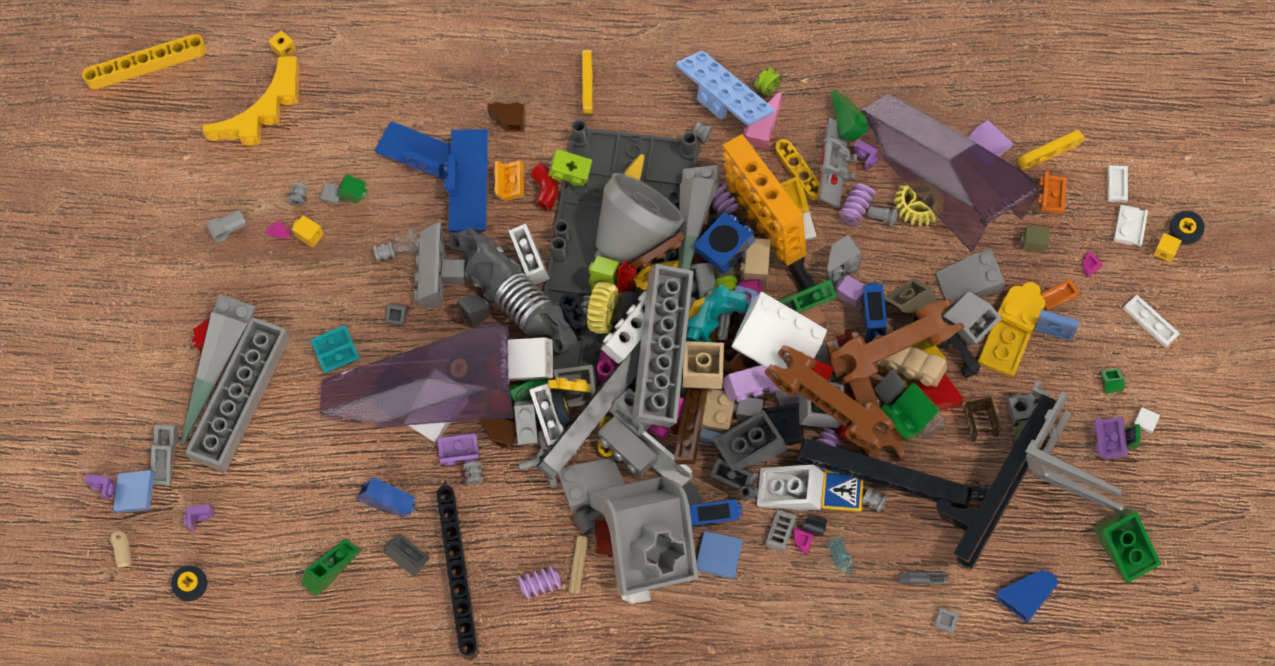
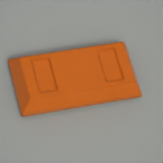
M1069 279L1040 293V295L1045 300L1044 308L1046 311H1049L1079 296L1080 293L1072 280Z

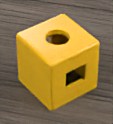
M282 30L269 40L272 51L279 57H288L296 50L293 40Z
M1163 233L1154 256L1171 263L1182 240Z

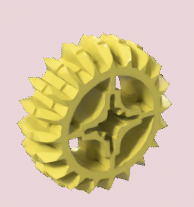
M912 177L910 183L905 180L904 186H899L898 191L895 193L896 198L894 199L895 208L899 211V217H904L905 222L911 220V225L918 222L919 227L922 225V222L927 226L930 221L934 223L936 217H941V212L945 208L946 200L944 192H940L941 187H935V181L929 183L928 177L925 181H922L921 177L918 178V181H915ZM909 194L911 201L910 204L907 205L905 202V198ZM933 198L935 205L933 208H930L929 202Z
M598 282L594 286L587 309V324L590 331L598 334H608L612 329L611 320L619 295L616 285L608 282Z

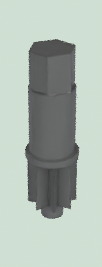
M944 571L899 572V584L930 585L944 584V581H948V575H944Z

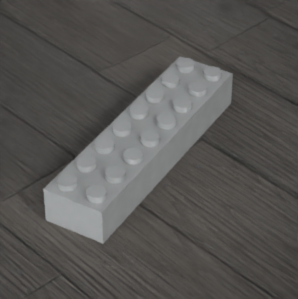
M655 264L649 269L632 421L669 428L677 423L693 271L661 264Z
M251 317L185 452L191 461L226 473L291 338L286 329Z

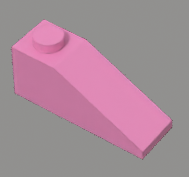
M777 93L768 102L775 109L773 114L749 126H745L743 136L751 146L767 149L782 102V93Z

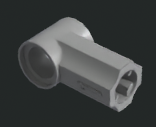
M240 210L222 219L214 218L206 226L213 240L218 243L226 240L230 233L247 224Z

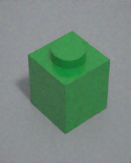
M345 174L336 196L357 204L360 199L363 200L365 198L367 182Z

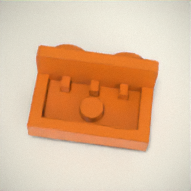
M1045 171L1044 177H1040L1039 188H1042V194L1039 193L1038 205H1041L1040 212L1064 214L1067 177L1049 176V171Z

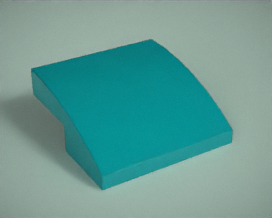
M346 325L310 339L324 374L360 359Z

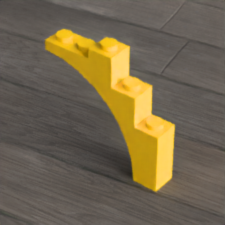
M278 57L275 75L262 97L246 111L231 119L218 123L204 124L202 131L206 139L217 141L219 139L236 140L240 138L243 145L253 146L261 144V125L280 123V104L292 105L298 103L300 64L297 57Z

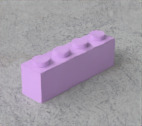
M763 365L728 374L723 378L722 382L729 402L736 400L737 403L747 400L748 396L753 395L756 398L764 395L766 391L770 390V393H774L780 389L767 377L764 372L767 367Z

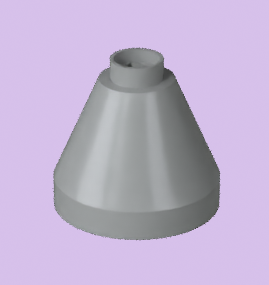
M614 173L603 190L595 243L598 250L595 253V257L600 256L618 261L619 265L623 264L626 260H629L628 263L674 236L684 222V217L673 203L649 185L626 174Z

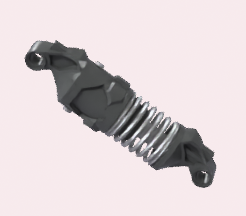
M472 228L449 236V244L453 250H465L467 252L466 274L473 281V284L483 289V295L487 300L496 303L503 311H506V315L510 316L511 320H514L515 324L519 325L520 329L527 336L550 335L553 340V350L558 354L577 346V338L570 325L565 321L561 306L549 300L548 296L544 295V292L540 291L539 287L535 286V283L526 277V274L521 270V265L513 259H508L503 252L504 250L501 247H497L491 237L477 234Z

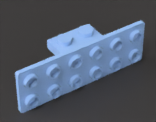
M699 51L676 62V67L699 85L697 100L719 119L726 117L728 109L749 126L774 113L775 109L705 51Z

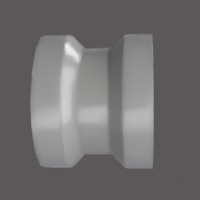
M698 121L693 132L696 134L697 139H701L706 144L711 136L713 127L710 125L705 126L703 122Z

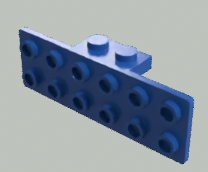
M391 121L375 152L405 164L412 169L425 172L430 176H435L442 180L447 179L448 173H445V162H448L451 144Z
M487 129L451 130L450 155H448V162H445V173H448L447 179H444V189L448 190L449 232H460L468 228H472L475 232L486 231Z

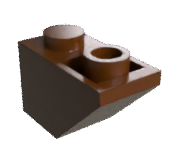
M500 102L487 103L489 116L506 132H525L526 111L524 104L518 102L511 104H502Z
M480 413V423L492 444L512 450L517 436L515 420L507 417L504 419L497 418L496 415L491 413Z

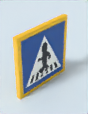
M824 470L821 509L861 512L863 480Z

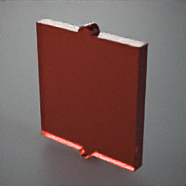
M596 519L595 554L606 555L611 558L613 557L607 521Z

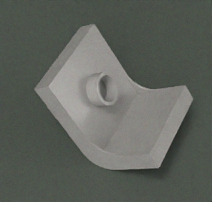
M664 476L589 491L591 507L604 515L609 527L618 593L625 596L698 579L690 508L686 493L679 483Z

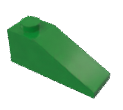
M832 90L831 95L840 137L854 142L869 131L866 116L847 95Z
M829 279L775 300L797 313H801L835 299L837 295Z
M345 538L305 570L302 585L317 596L339 576L359 554L360 549Z

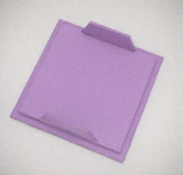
M989 120L979 125L969 136L961 141L986 167L1014 145Z

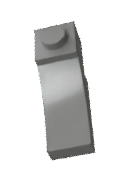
M156 424L154 427V445H152L151 471L154 472L153 484H172L173 461L178 442V425Z

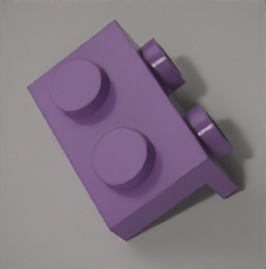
M1100 417L1095 418L1096 424L1093 425V430L1098 440V443L1095 444L1097 454L1104 460L1128 456L1124 419L1122 417L1102 420Z
M477 433L437 438L440 455L439 463L444 462V465H453L459 460H464V463L476 461L475 458L480 456Z

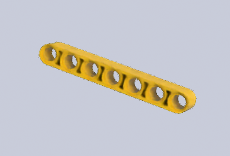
M192 34L87 67L83 70L82 77L90 89H99L201 57L206 53L207 47L200 35Z

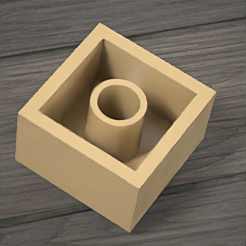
M754 238L755 242L742 255L741 281L760 280L762 289L767 290L770 239Z
M686 341L683 361V387L722 389L724 343Z
M708 388L702 428L722 434L729 431L732 425L736 400L729 402L725 391Z

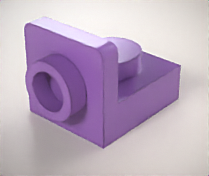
M858 139L854 146V153L857 154L858 158L866 159L864 170L868 171L870 167L876 165L879 159L877 157L878 150Z
M86 474L85 483L90 489L102 491L101 496L105 500L110 501L111 495L115 493V484L111 478Z
M210 504L187 507L186 514L184 515L185 526H188L191 531H196L195 520L207 521L209 518L215 517L214 509Z

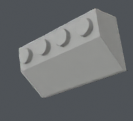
M435 223L420 231V238H417L419 255H416V266H419V272L415 273V282L418 284V290H415L414 298L415 301H418L420 308L443 307L441 269L442 259H444L445 236L441 223Z

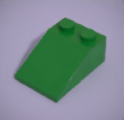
M1126 508L1122 514L1117 513L1093 526L1102 547L1126 583L1161 565L1137 511Z

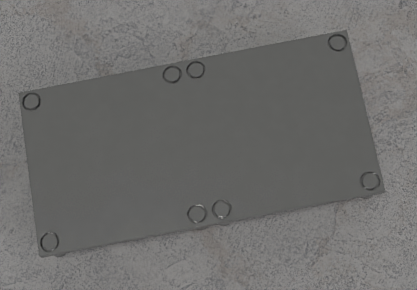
M577 119L572 123L569 153L592 159V163L584 186H574L570 182L563 180L547 271L550 279L546 280L544 295L548 296L549 300L560 306V298L564 294H572L581 305L584 303L582 301L583 296H591V286L588 284L591 274L588 273L591 262L594 263L596 259L595 253L598 250L595 243L604 187L614 173L623 174L639 155H645L640 181L658 191L673 203L678 210L680 209V183H682L683 169L695 168L698 165L701 141H697V136L694 132H686L682 139L587 129L586 122L581 119ZM679 247L673 251L671 248L666 251L667 254L658 260L656 257L650 260L651 264L679 260ZM641 267L637 268L636 275L642 270ZM586 320L584 325L586 329L585 337L581 341H577L575 348L560 354L553 350V371L555 369L593 365L597 372L601 348L604 343L603 340L609 333L613 335L617 329L613 326L608 334H598L590 331ZM574 329V333L580 334V331ZM550 335L536 336V338H548L552 340V337ZM619 335L620 341L626 343L625 337ZM601 370L602 373H609L608 370Z

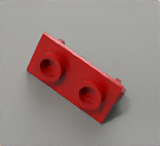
M626 260L617 268L616 276H618L616 287L618 288V293H635V284L632 283H635L634 278L636 277L637 269L634 265H628L629 260Z

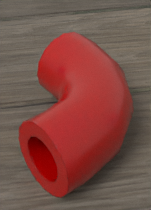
M540 162L531 172V179L535 180L540 186V193L535 202L542 209L550 211L558 198L559 184L557 180L548 176L549 168Z

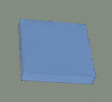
M1041 310L1035 331L1072 341L1080 321Z
M149 470L118 474L113 511L123 513L150 510L154 472Z
M704 531L696 563L697 571L735 579L743 539Z

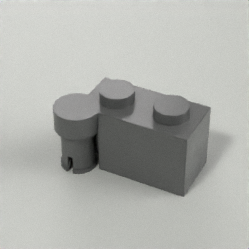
M717 458L710 476L740 489L739 495L744 499H755L758 496V489L754 483L758 473L747 468L732 471L724 458Z

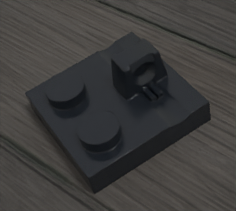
M799 403L762 409L779 432L785 445L802 443L804 429L803 425H800Z

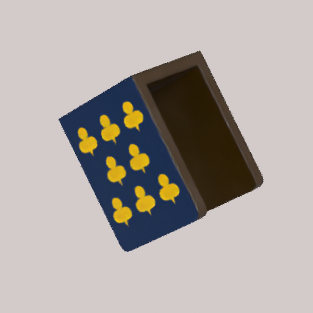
M991 397L966 402L963 412L972 442L976 441L978 435L972 412L984 409L987 410L993 435L998 437L1000 426Z

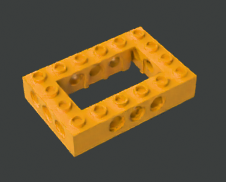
M743 134L723 144L724 153H722V156L725 160L723 165L726 170L725 177L728 181V184H726L728 191L731 194L734 193L739 206L746 209L748 218L751 221L754 220L760 234L763 233L766 237L765 239H770V247H774L778 259L784 261L788 266L806 256L804 217L801 211Z

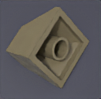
M914 278L884 296L886 303L902 312L916 315L915 311L937 302L932 288Z

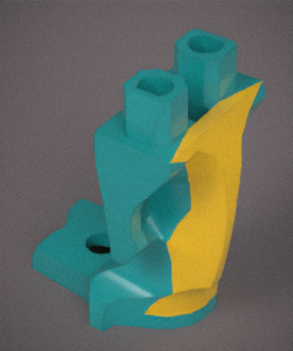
M724 285L709 289L706 296L695 300L690 309L686 341L712 342L709 336L719 326L718 316L723 313L729 314L730 311L746 313L750 305L746 301L747 295L728 290Z

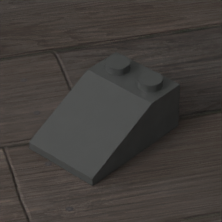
M764 410L713 439V442L732 471L771 460L787 450L782 437Z

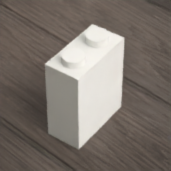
M548 338L502 340V346L500 347V354L502 356L500 373L502 379L508 381L553 379V340Z

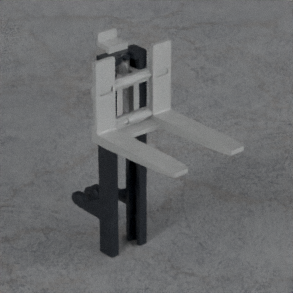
M1039 380L1036 381L1032 389L1033 396L1039 398V401L1034 406L1031 416L1025 422L1022 432L979 509H954L951 503L947 500L945 501V499L936 501V508L941 519L966 531L954 551V556L958 557L957 562L970 570L974 568L1029 468L1032 470V475L1118 513L1122 514L1124 511V507L1046 468L1053 469L1118 498L1122 495L1120 489L1050 455L1070 419V412L1065 410L1055 428L1054 422L1067 401V395L1062 391L1057 401L1050 398L1049 393L1041 390L1042 384ZM1048 435L1049 441L1043 451L1039 450Z

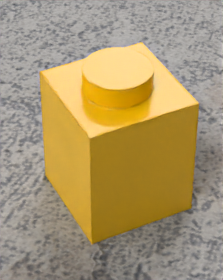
M304 215L293 224L292 231L294 236L312 248L324 235L321 226Z

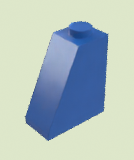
M375 477L363 483L356 499L400 517L411 514L415 507V503H413L414 496Z
M1042 569L999 590L995 599L1026 623H1029L1057 587L1059 581L1052 572H1046Z

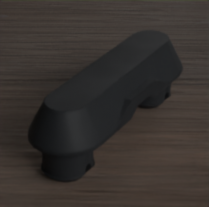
M805 257L788 265L789 270L801 289L815 285L811 275L804 269Z
M956 333L940 344L943 348L952 344L954 348L959 350L961 358L966 364L960 369L965 378L970 377L972 374H978L981 366Z

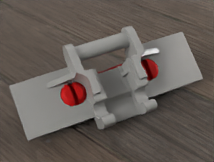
M829 118L820 167L819 199L836 208H840L843 181L847 182L855 179V173L847 174L848 163L857 161V154L850 155V151L847 149V139L840 137L837 121Z

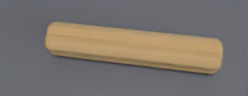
M578 536L568 589L571 594H579L588 543V538L585 536Z

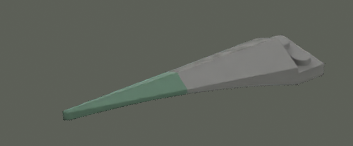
M718 165L683 169L682 183H680L679 211L684 217V222L680 226L679 231H682L685 238L681 241L682 245L679 247V268L690 269L695 252L694 244L699 239L706 215L719 185L721 168Z
M219 294L208 325L181 438L182 445L185 444L208 397L237 348L251 317L254 316L255 306Z

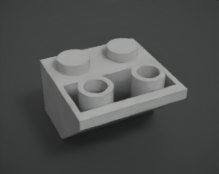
M849 235L832 244L826 280L830 279L833 285H836L846 275H853L859 269L861 251Z
M970 291L942 316L948 325L963 323L965 328L956 334L966 346L977 344L1002 319L988 302Z

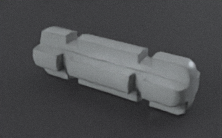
M731 311L729 314L723 313L719 317L717 339L720 341L728 339Z

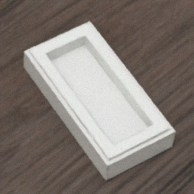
M1109 165L1108 202L1127 203L1128 166Z

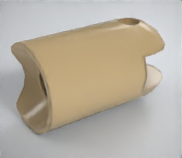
M116 531L110 537L111 545L114 548L117 568L126 567L132 564L129 541L124 532Z

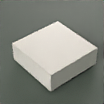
M1142 407L1134 425L1139 424L1141 430L1152 434L1160 415Z

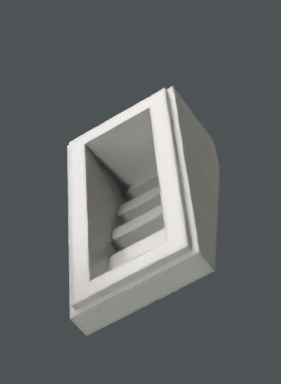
M777 510L766 541L767 548L785 553L796 515ZM780 516L791 519L790 523L779 520ZM777 524L787 526L788 529L778 527ZM775 530H776V531H779V532L786 533V535L783 536V535L776 534V533H775ZM775 537L784 541L781 543L772 539Z

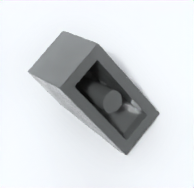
M478 295L461 298L457 301L461 315L473 329L491 315V305L485 298L481 299Z
M894 369L891 370L873 389L879 406L893 405L902 395L905 383Z

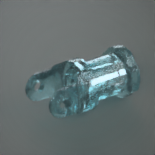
M840 537L829 541L827 547L832 551L834 556L833 562L837 566L838 571L851 574L854 571L850 553H847L844 546V538Z

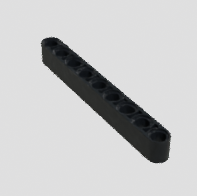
M802 440L798 456L800 462L934 502L945 499V501L947 500L951 503L952 507L958 509L968 508L972 489L967 485L815 440Z
M443 485L438 488L436 495L460 653L465 659L473 660L479 654V646L457 498L451 486ZM450 493L451 497L449 499H442L444 494ZM447 512L454 513L451 518L444 517ZM450 531H457L454 537L447 536ZM454 549L460 550V552H459L458 555H456V556H451V555H450V553H451L452 550H454ZM456 568L462 569V573L459 575H454L453 571ZM459 587L465 588L463 594H456V590ZM461 607H468V611L466 613H458ZM464 626H471V630L468 633L461 632ZM473 645L474 649L472 652H464L466 646Z

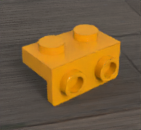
M520 160L508 164H503L500 161L495 162V195L503 201L524 197V163Z

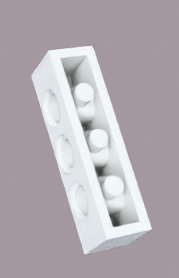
M646 291L639 296L638 300L640 302L637 306L633 304L626 312L627 318L625 320L621 319L615 325L617 330L613 335L609 333L603 340L605 344L601 349L618 364L627 357L641 340L644 320L642 308L645 307ZM631 321L637 323V329L632 327ZM619 335L625 337L626 343L620 341Z

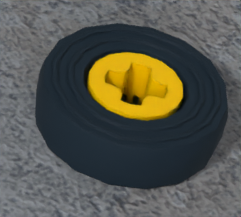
M1192 211L1177 213L1172 218L1169 226L1171 236L1182 240L1181 244L1186 245L1200 240L1205 228L1203 219ZM1185 224L1191 226L1190 231L1187 228H1183Z
M560 389L551 392L553 406L561 425L571 423V413L563 391Z

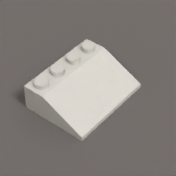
M761 292L752 299L731 347L765 367L772 364L787 369L786 363L778 354L783 345L814 358L821 347L827 330Z

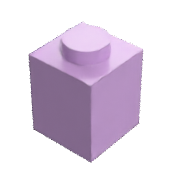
M847 275L844 280L840 279L835 287L837 289V298L856 308L862 299L864 284Z

